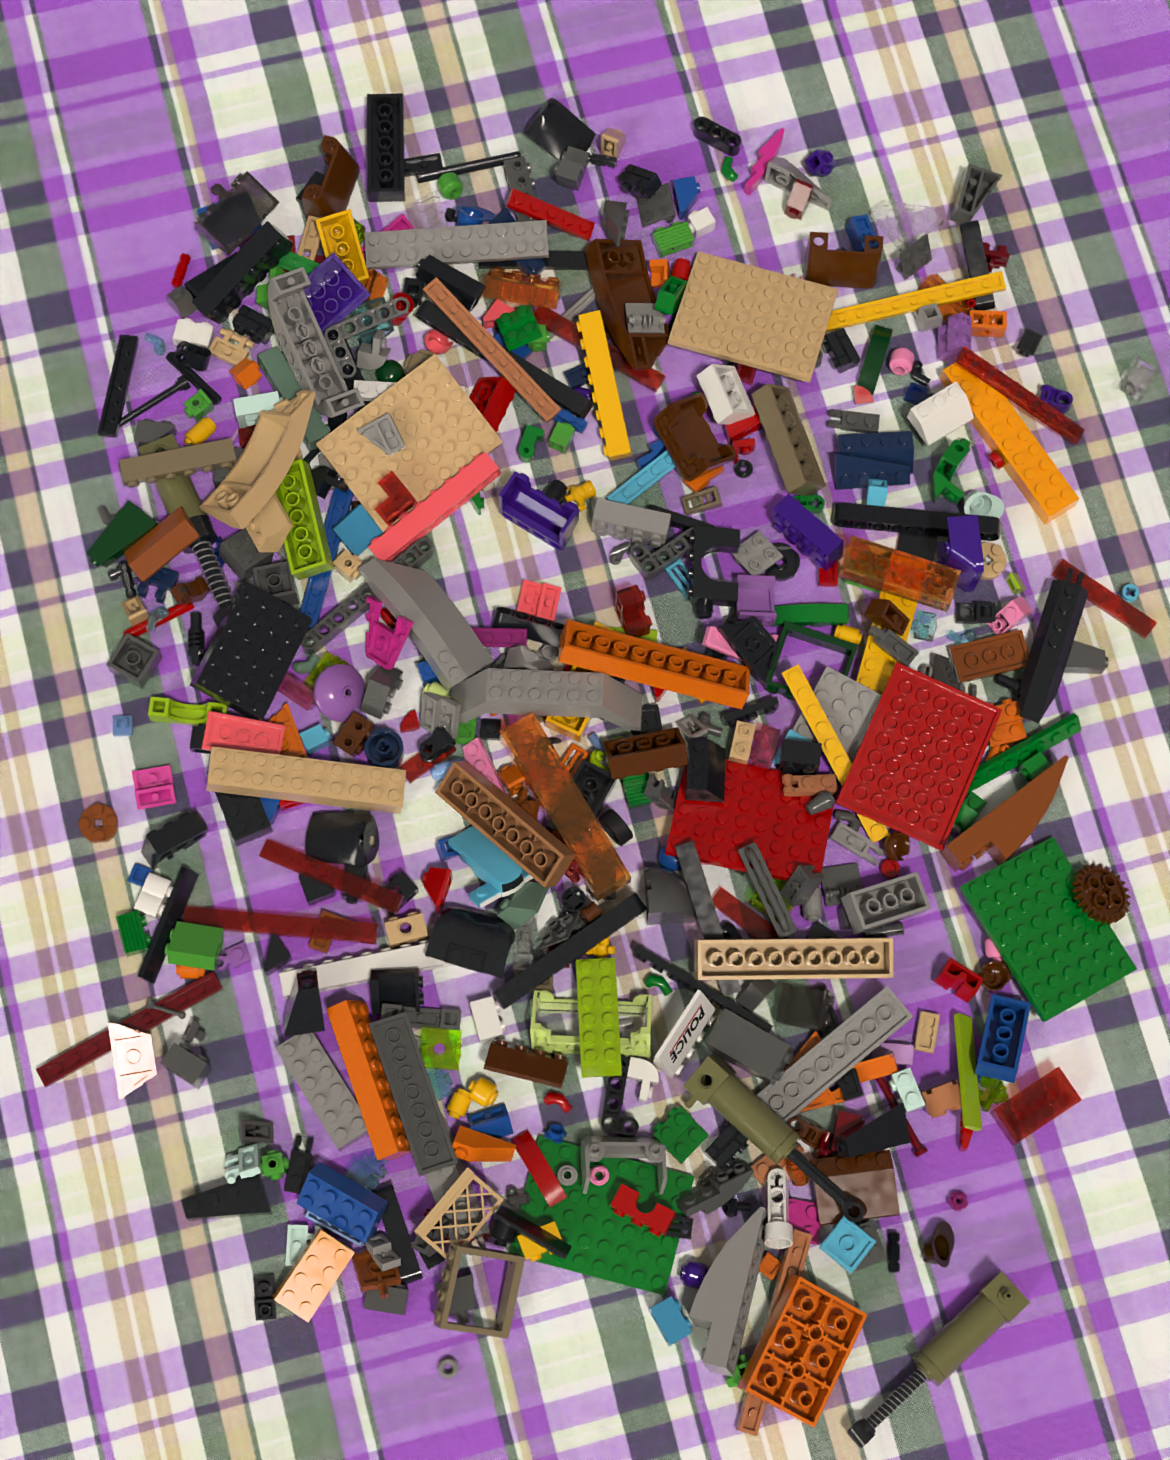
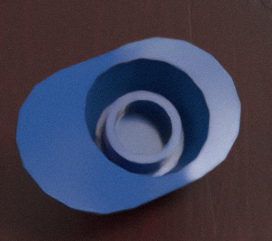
M456 206L459 211L457 226L481 225L483 221H490L496 217L493 212L481 207Z

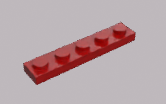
M514 188L510 191L506 207L538 221L546 220L548 225L583 240L589 241L591 238L594 222Z

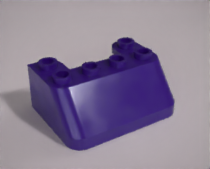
M515 471L499 494L500 514L505 519L555 549L562 551L579 521L577 505L570 501L561 504L556 499L551 500L546 497L543 491L531 488L530 478L526 474H519Z

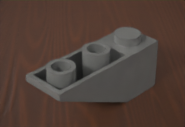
M605 200L602 226L616 246L620 247L621 240L625 239L629 218V210H626L627 203Z

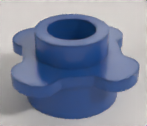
M551 1124L548 1127L549 1130L544 1133L545 1138L557 1144L562 1143V1138L567 1135L564 1127L560 1124Z

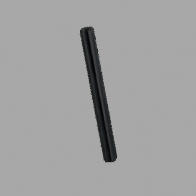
M520 151L418 172L416 173L417 182L423 183L437 180L442 174L448 172L460 175L502 166L503 160L521 157Z

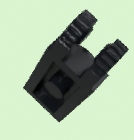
M296 1136L284 1191L301 1193L310 1171L314 1138L309 1137L306 1153L299 1152L302 1136Z

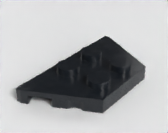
M753 617L718 626L716 629L761 685L765 684L779 645L760 621Z

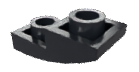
M274 1274L254 1276L256 1320L276 1319V1301L273 1298L276 1292Z

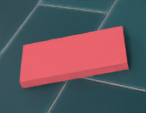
M209 711L201 749L211 751L212 747L280 755L285 725Z

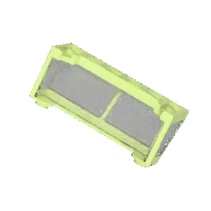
M534 990L530 1025L532 1050L535 1051V1048L546 1050V1053L580 1054L578 1000L554 999V995L547 990ZM639 994L633 998V1002L618 1001L621 1055L651 1057L653 995Z

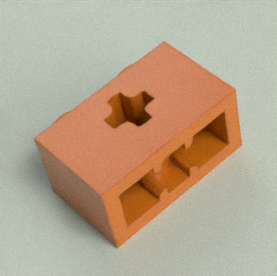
M969 311L968 315L971 316L972 321L971 336L1003 338L1007 329V311Z

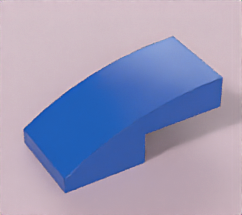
M662 439L650 444L649 454L637 459L636 467L639 471L665 451L666 446Z

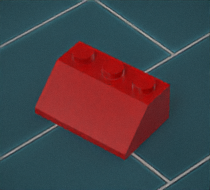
M479 377L469 398L493 430L497 432L516 390L503 377Z

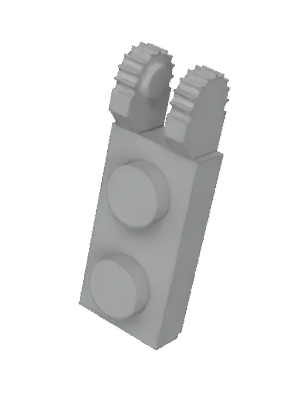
M839 822L829 838L874 866H877L879 861L867 854L869 848L880 856H883L885 853L883 849L873 844V841L842 822Z

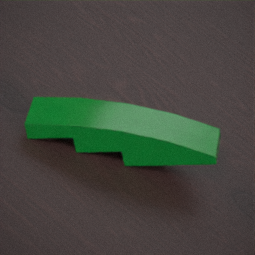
M797 604L775 606L777 618L775 624L771 626H784L786 621L800 626L811 625L812 627L848 624L849 605Z

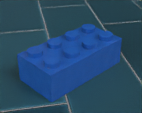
M992 994L975 1074L1006 1082H1015L1031 1003Z
M319 1162L309 1171L296 1204L366 1244L376 1233L388 1201Z

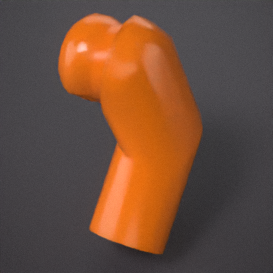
M1007 744L993 746L984 762L1010 749V746Z

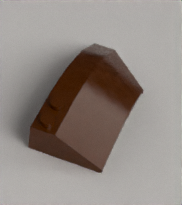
M594 239L584 249L592 286L603 319L615 344L634 370H649L666 347L671 331L665 322L664 334L628 333L625 303H656L657 301L651 286L641 240H621L619 247L616 246L612 239Z

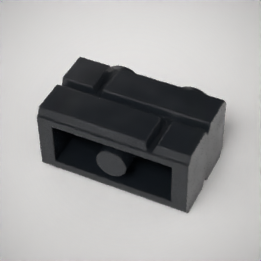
M629 164L624 169L625 171L618 176L621 189L626 193L632 192L639 198L651 199L655 191L662 186L657 173Z
M244 304L232 321L236 333L242 336L244 334L248 335L257 344L261 342L266 345L275 332L271 318Z
M844 328L824 336L822 348L826 354L829 353L833 369H837L839 373H842L859 365L860 357Z
M730 1123L704 1151V1154L720 1169L724 1166L728 1169L735 1161L733 1156L737 1152L741 1154L749 1146L746 1143L748 1139Z

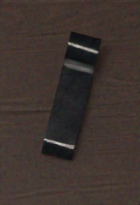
M621 1055L622 1065H624L622 1067V1075L624 1077L609 1076L601 1129L609 1135L634 1137L639 1129L637 1120L632 1117L620 1116L629 1068L628 1059ZM618 1080L622 1083V1087L617 1090L613 1089L611 1082ZM610 1100H616L619 1106L616 1109H610L607 1103ZM611 1119L615 1122V1127L607 1129L604 1122ZM632 1123L635 1126V1130L631 1133L626 1132L624 1125Z

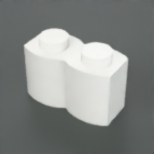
M189 318L178 319L172 340L174 345H178L181 341H187L209 349L215 330L208 322L195 323Z
M149 873L134 909L158 919L159 916H162L166 907L165 901L171 895L173 882Z

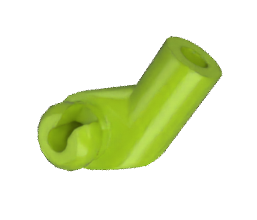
M601 750L592 751L590 763L607 771V767L600 763L603 760L601 756H604V753Z

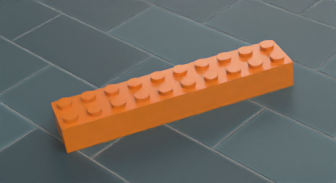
M567 619L562 630L558 662L741 710L749 696L750 670L747 666Z

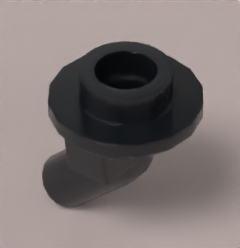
M731 1198L722 1205V1210L730 1218L737 1216V1211H751V1203H737L736 1198Z

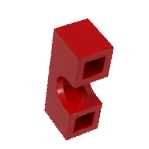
M621 1184L610 1204L611 1208L614 1209L613 1213L622 1218L624 1216L631 1218L630 1222L638 1227L644 1225L650 1228L648 1232L657 1237L660 1234L665 1237L676 1217V1212L659 1203L656 1204L654 1210L650 1213L640 1212L637 1209V1203L641 1197L640 1193Z

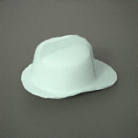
M975 490L963 497L965 500V514L992 516L999 519L1003 515L1004 503L995 495Z

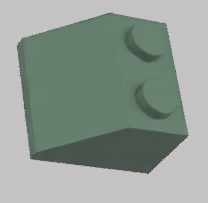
M526 882L522 888L506 896L501 901L497 916L513 929L518 928L538 913L549 887L544 888L540 883Z

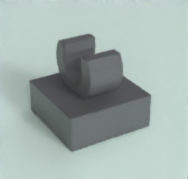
M192 1020L189 1021L181 1039L186 1042H192L194 1038L203 1041L206 1033L198 1030L200 1023Z

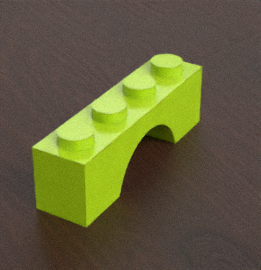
M150 697L148 716L153 722L198 726V724L207 723L209 711L229 715L230 709L222 703L208 702L202 705H191L176 702L170 698Z

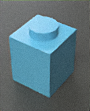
M868 479L865 498L866 505L885 507L888 490L887 480Z
M321 724L299 734L309 755L330 746L328 740L331 738L327 728H322Z

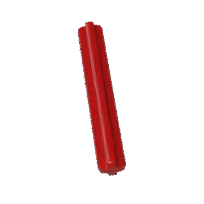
M193 603L186 605L177 604L124 630L123 635L125 636L128 633L136 638L194 608Z

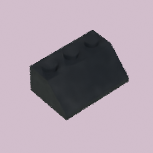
M689 738L685 800L724 803L726 749L709 739Z

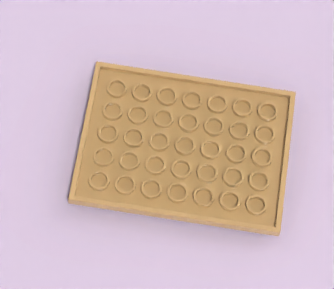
M698 251L668 339V344L810 383L838 289Z
M434 354L318 441L316 445L340 477L344 479L346 485H348L382 532L385 533V530L389 526L398 523L405 513L413 511L417 503L420 501L424 502L429 498L432 491L440 489L448 478L455 477L463 466L471 464L478 454H483L484 452L490 454L502 445L503 441L437 355ZM388 413L391 414L407 446L391 456L357 431L359 428Z

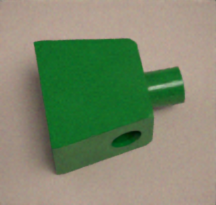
M961 438L960 441L954 439L941 456L935 471H938L951 481L970 451V442L965 438Z

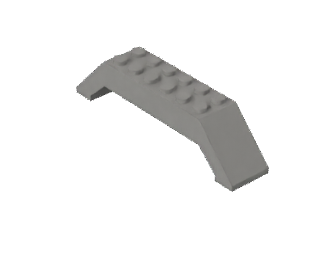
M487 668L462 681L451 690V700L461 704L459 723H468V721L486 713L603 718L621 727L622 730L641 731L642 694L605 673Z

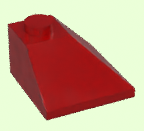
M430 867L429 871L424 873L422 883H424V889L436 913L440 914L453 880L452 870Z

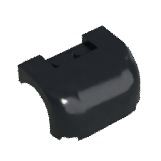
M448 907L437 917L425 956L502 979L511 946L515 942V932L501 918L463 907Z

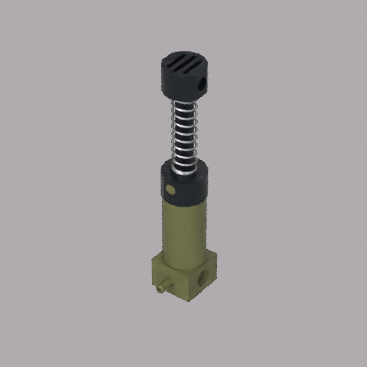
M172 433L140 446L138 450L142 456L178 449L179 446ZM190 443V444L185 445V446H183V447L193 446L194 444H193V443ZM183 474L178 475L173 480H166V478L158 479V482L153 484H155L168 516L182 506L201 536L183 552L187 554L194 553V556L198 557L196 562L201 564L199 568L204 571L202 575L207 577L205 581L209 582L208 588L212 589L210 594H214L213 600L218 603L216 607H220V610L213 615V620L218 629L234 598V594L230 593L231 588L227 587L228 581L225 580L226 576L222 574L223 569L219 567L220 563L216 561L217 556L213 555L214 549L211 548L217 541L218 536L207 513L199 508L202 502L190 476L185 477Z

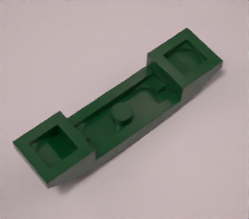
M875 325L857 386L866 388L871 395L874 394L893 329L880 325Z

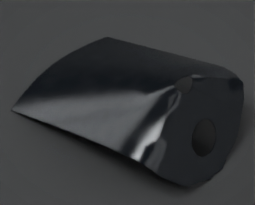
M554 98L548 99L532 115L524 128L525 134L560 161L563 152L567 151L568 146L587 152L596 136L595 132ZM544 110H546V114H545V115H541L542 112H543Z
M313 812L306 833V862L347 865L370 864L375 859L380 844L378 827L374 817L365 813ZM360 833L364 835L363 840L359 839ZM371 836L375 838V845L373 848H371L369 844Z

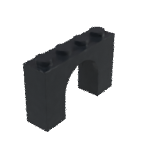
M695 526L693 532L689 534V543H692V550H689L688 561H691V568H688V579H691V584L687 587V597H690L691 604L735 607L738 602V583L715 581L709 578L703 571L701 562L704 556L712 552L737 554L740 547V529Z

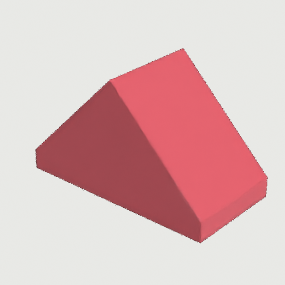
M497 299L483 317V327L485 329L498 327L496 319L500 318L503 313H511L515 309Z

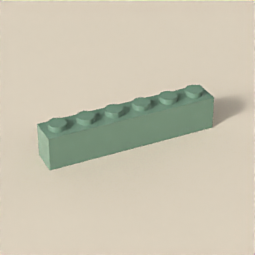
M278 346L258 354V365L274 392L278 391L279 398L283 397V400L285 398L291 400L297 397L296 393L301 391V388L287 363L284 352H281ZM312 406L303 438L309 451L318 448L316 443L331 432L327 424L324 425L321 413L315 410L314 406Z

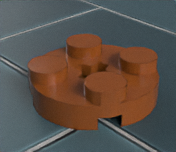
M97 803L88 807L82 813L78 822L82 835L92 843L110 841L117 834L119 827L116 813L110 807ZM96 820H103L102 828L99 826L97 828H94V826L96 825Z

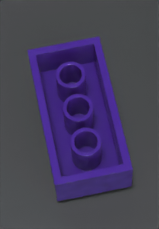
M790 494L786 495L773 508V527L775 530L786 535L788 541L793 545L796 544L805 556H810L819 568H824L828 571L843 557L844 541Z

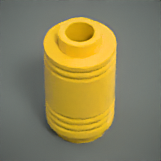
M209 417L202 418L184 434V443L186 445L190 443L194 445L203 444L216 432V424Z

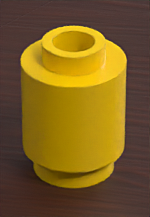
M843 624L842 626L837 625L834 637L860 645L863 634L860 633V629Z
M458 1088L453 1093L446 1108L449 1111V1116L457 1120L460 1117L464 1118L472 1102L469 1092Z

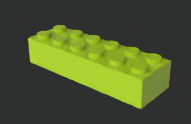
M301 458L293 461L288 473L275 491L278 500L293 524L284 541L291 575L298 580L334 569L310 465Z
M615 958L576 960L582 1078L622 1076Z

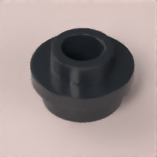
M747 460L738 461L734 467L735 474L740 478L749 477L753 471L752 464ZM744 467L747 471L742 472L740 468Z

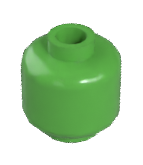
M454 172L442 174L437 181V187L446 199H457L463 191V184Z

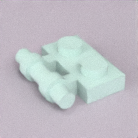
M258 1143L238 1149V1154L227 1155L225 1159V1178L229 1184H233L238 1175L241 1176V1179L261 1173Z
M288 1224L285 1266H294L308 1245V1240L313 1238L319 1227L323 1229L322 1226H315L314 1234L308 1233V1225Z

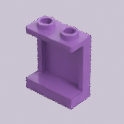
M737 575L735 583H738L736 622L756 617L763 626L774 625L777 618L774 606L775 576Z

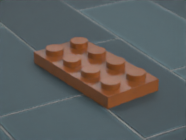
M1022 629L948 648L959 684L1024 669L1029 656Z

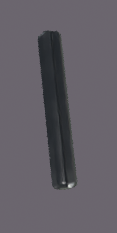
M169 352L166 360L184 375L195 388L201 389L212 401L213 405H218L222 397L190 367L177 364L173 359L175 352Z

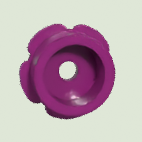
M959 1191L952 1192L951 1197L948 1198L949 1206L955 1211L965 1209L968 1205L966 1194Z

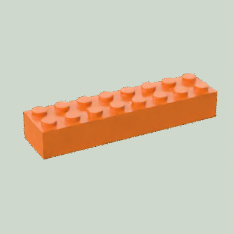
M345 1000L327 1008L326 1010L377 1161L397 1159L411 1153L368 1027V1023H372L368 1015V1006L364 1001Z

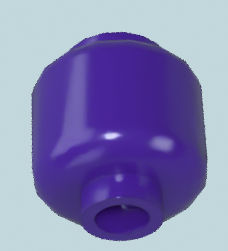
M693 1260L683 1264L679 1277L683 1285L699 1289L708 1272L707 1265Z

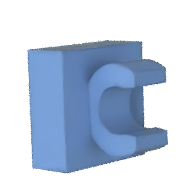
M132 715L113 716L114 737L133 736Z

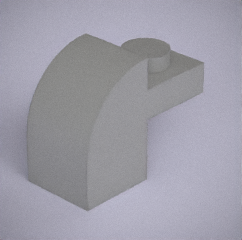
M937 303L919 307V311L914 312L917 326L921 332L941 327L943 316Z
M377 330L373 337V344L362 342L357 352L356 367L374 370L380 368L385 363L391 351V348L386 347L387 338H385V330Z

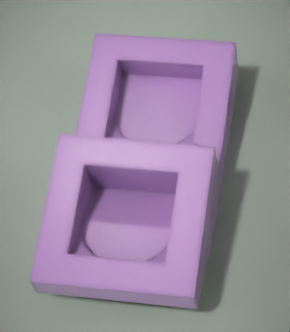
M882 1043L871 1052V1059L894 1052L897 1065L912 1066L914 1045Z

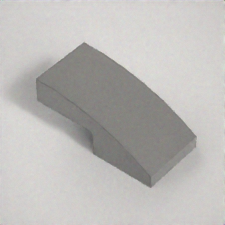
M382 1233L372 1236L365 1244L366 1248L382 1271L401 1266V1258L391 1249V1242Z

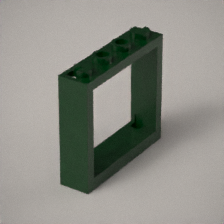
M786 621L778 642V652L774 656L773 666L769 669L768 680L763 688L767 689V692L771 694L779 693L785 695V698L789 700H795L788 686L772 681L787 636L848 655L842 673L846 676L849 674L858 645Z

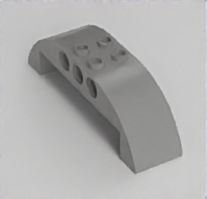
M304 267L270 279L268 285L270 316L280 346L301 390L314 391L316 393L313 402L314 408L321 414L333 418L362 407L365 403L358 388L348 391L304 293V290L311 285V282Z

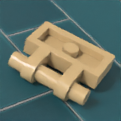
M222 327L219 334L224 336L223 339L216 336L209 350L211 351V356L236 366L240 361L249 356V351L244 348L249 347L253 349L255 342L245 335L242 337L236 334L232 329L227 330ZM233 340L238 342L239 344L235 345L230 343V341Z

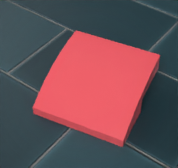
M524 579L521 584L516 611L555 621L562 588Z

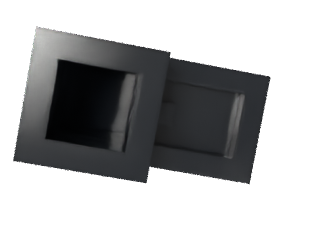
M321 466L311 471L317 496L325 499L331 486L345 493L347 492L348 485L343 483L344 479L337 476L338 473L335 470Z

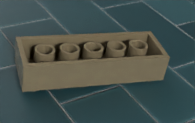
M768 383L752 393L753 404L760 416V423L766 432V439L772 448V455L778 464V471L782 475L786 491L789 494L812 495L826 487L789 387Z

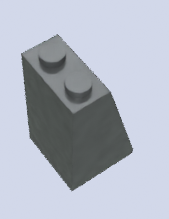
M726 1008L723 1010L705 1042L712 1054L719 1055L723 1060L772 1085H775L776 1081H780L785 1065L789 1064L793 1058V1050L789 1044Z

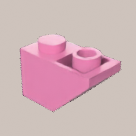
M1021 596L1011 600L995 615V622L987 624L996 635L1004 634L1021 623L1034 610Z

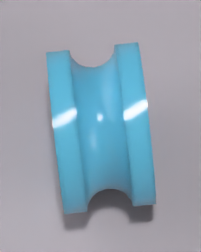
M1127 584L1121 590L1120 596L1127 603L1134 602L1139 595V589L1133 584ZM1127 590H1128L1129 592H1130V591H1133V595H1132V596H1131V595H1128V596H1127V595H1126Z

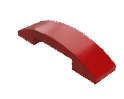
M526 1130L511 1139V1143L517 1145L516 1151L530 1172L549 1208L566 1199L567 1196L529 1131Z

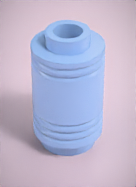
M458 758L433 764L434 768L431 769L433 780L437 779L438 783L442 782L454 761L465 760Z

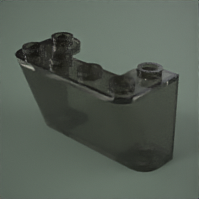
M248 171L244 175L240 173L231 183L232 188L228 192L224 190L218 197L220 201L216 205L212 203L206 209L207 213L203 211L194 221V229L228 256L280 203Z

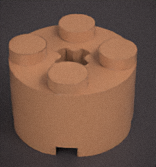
M957 1079L920 1092L925 1102L927 1113L932 1118L947 1114V1109L955 1111L962 1108L960 1085Z

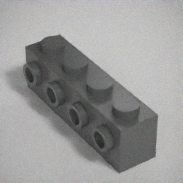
M525 157L503 160V169L509 193L514 188L539 199L538 195L533 192L535 183L533 178L530 179L529 173H531L529 162L526 163ZM514 210L517 222L538 221Z

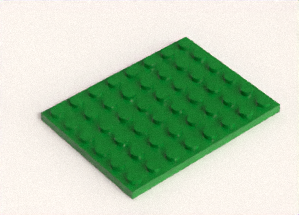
M1054 837L1045 840L959 887L1043 1023L1137 970V967L1107 922L1101 924L1100 920L1095 922L1094 916L1088 918V912L1082 913L1083 907L1077 906L1079 900L1074 899L1077 894L1072 892L1075 888L1072 882L1075 881L1074 876L1077 873Z
M539 1136L537 1146L557 1180L559 1169L565 1165L574 1167L578 1177L573 1185L565 1186L560 1183L567 1198L549 1208L529 1172L524 1194H529L530 1203L520 1206L519 1215L539 1227L555 1221L562 1241L572 1247L564 1260L546 1252L541 1254L542 1258L535 1262L665 1296L679 1238L652 1235L648 1232L650 1228L644 1225L638 1227L630 1222L631 1218L627 1216L622 1218L614 1214V1209L611 1208L610 1204L621 1184H624L640 1193L641 1197L637 1203V1209L640 1212L650 1213L654 1210L656 1204L659 1203L676 1212L677 1217H685V1214L678 1209L677 1201L690 1195L695 1176L667 1169V1182L664 1193L659 1194L657 1166L627 1158H603L598 1162H590V1170L596 1165L606 1167L609 1172L608 1181L601 1186L594 1185L590 1181L587 1194H583L580 1146L566 1142L557 1144L550 1139ZM570 1172L564 1173L565 1179L571 1178ZM597 1172L595 1174V1177L597 1179H602L603 1174L601 1172ZM673 1221L672 1223L683 1226V1222ZM670 1228L668 1232L681 1234V1230ZM517 1232L515 1242L510 1244L509 1252L524 1256L517 1240V1236L521 1234Z

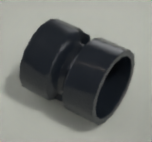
M571 887L563 892L561 896V910L565 915L573 914L586 907V895L581 889Z

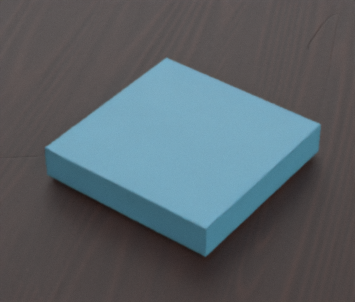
M843 1216L820 1245L819 1249L852 1274L877 1241Z

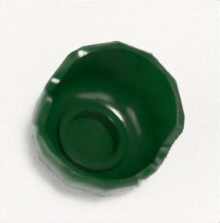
M386 360L375 372L379 382H398L405 377L403 367L395 360Z

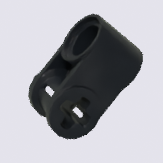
M181 341L177 345V351H175L173 359L179 365H184L197 371H206L211 351L206 347Z
M444 727L438 729L432 736L420 744L421 760L426 763L433 762L443 753L453 748L456 741Z

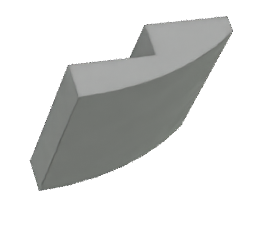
M424 692L419 726L432 734L444 727L453 739L457 738L461 704L438 694Z

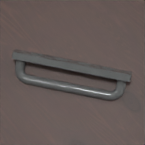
M754 842L739 849L738 853L778 937L782 939L797 932V928L757 844ZM749 861H751L754 869L749 866ZM758 878L763 887L758 885ZM766 897H768L771 905L767 903ZM775 914H776V916H777V918H778V920H779L780 923L776 922V920H775Z

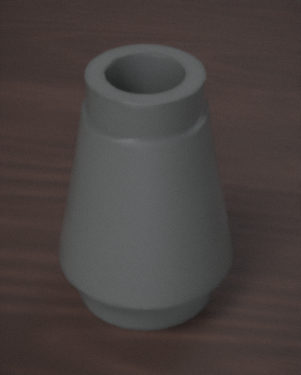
M828 790L822 791L805 805V808L810 815L832 808L835 800Z

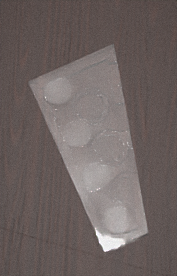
M438 190L405 205L406 210L418 229L448 227Z

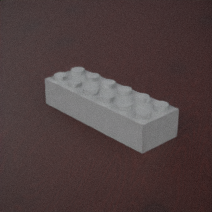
M314 1033L294 1035L275 1047L339 1152L368 1134L359 1105Z

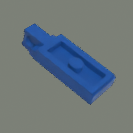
M561 409V412L552 419L555 422L571 424L575 431L580 434L584 432L588 425V422L583 418L574 417L566 409Z

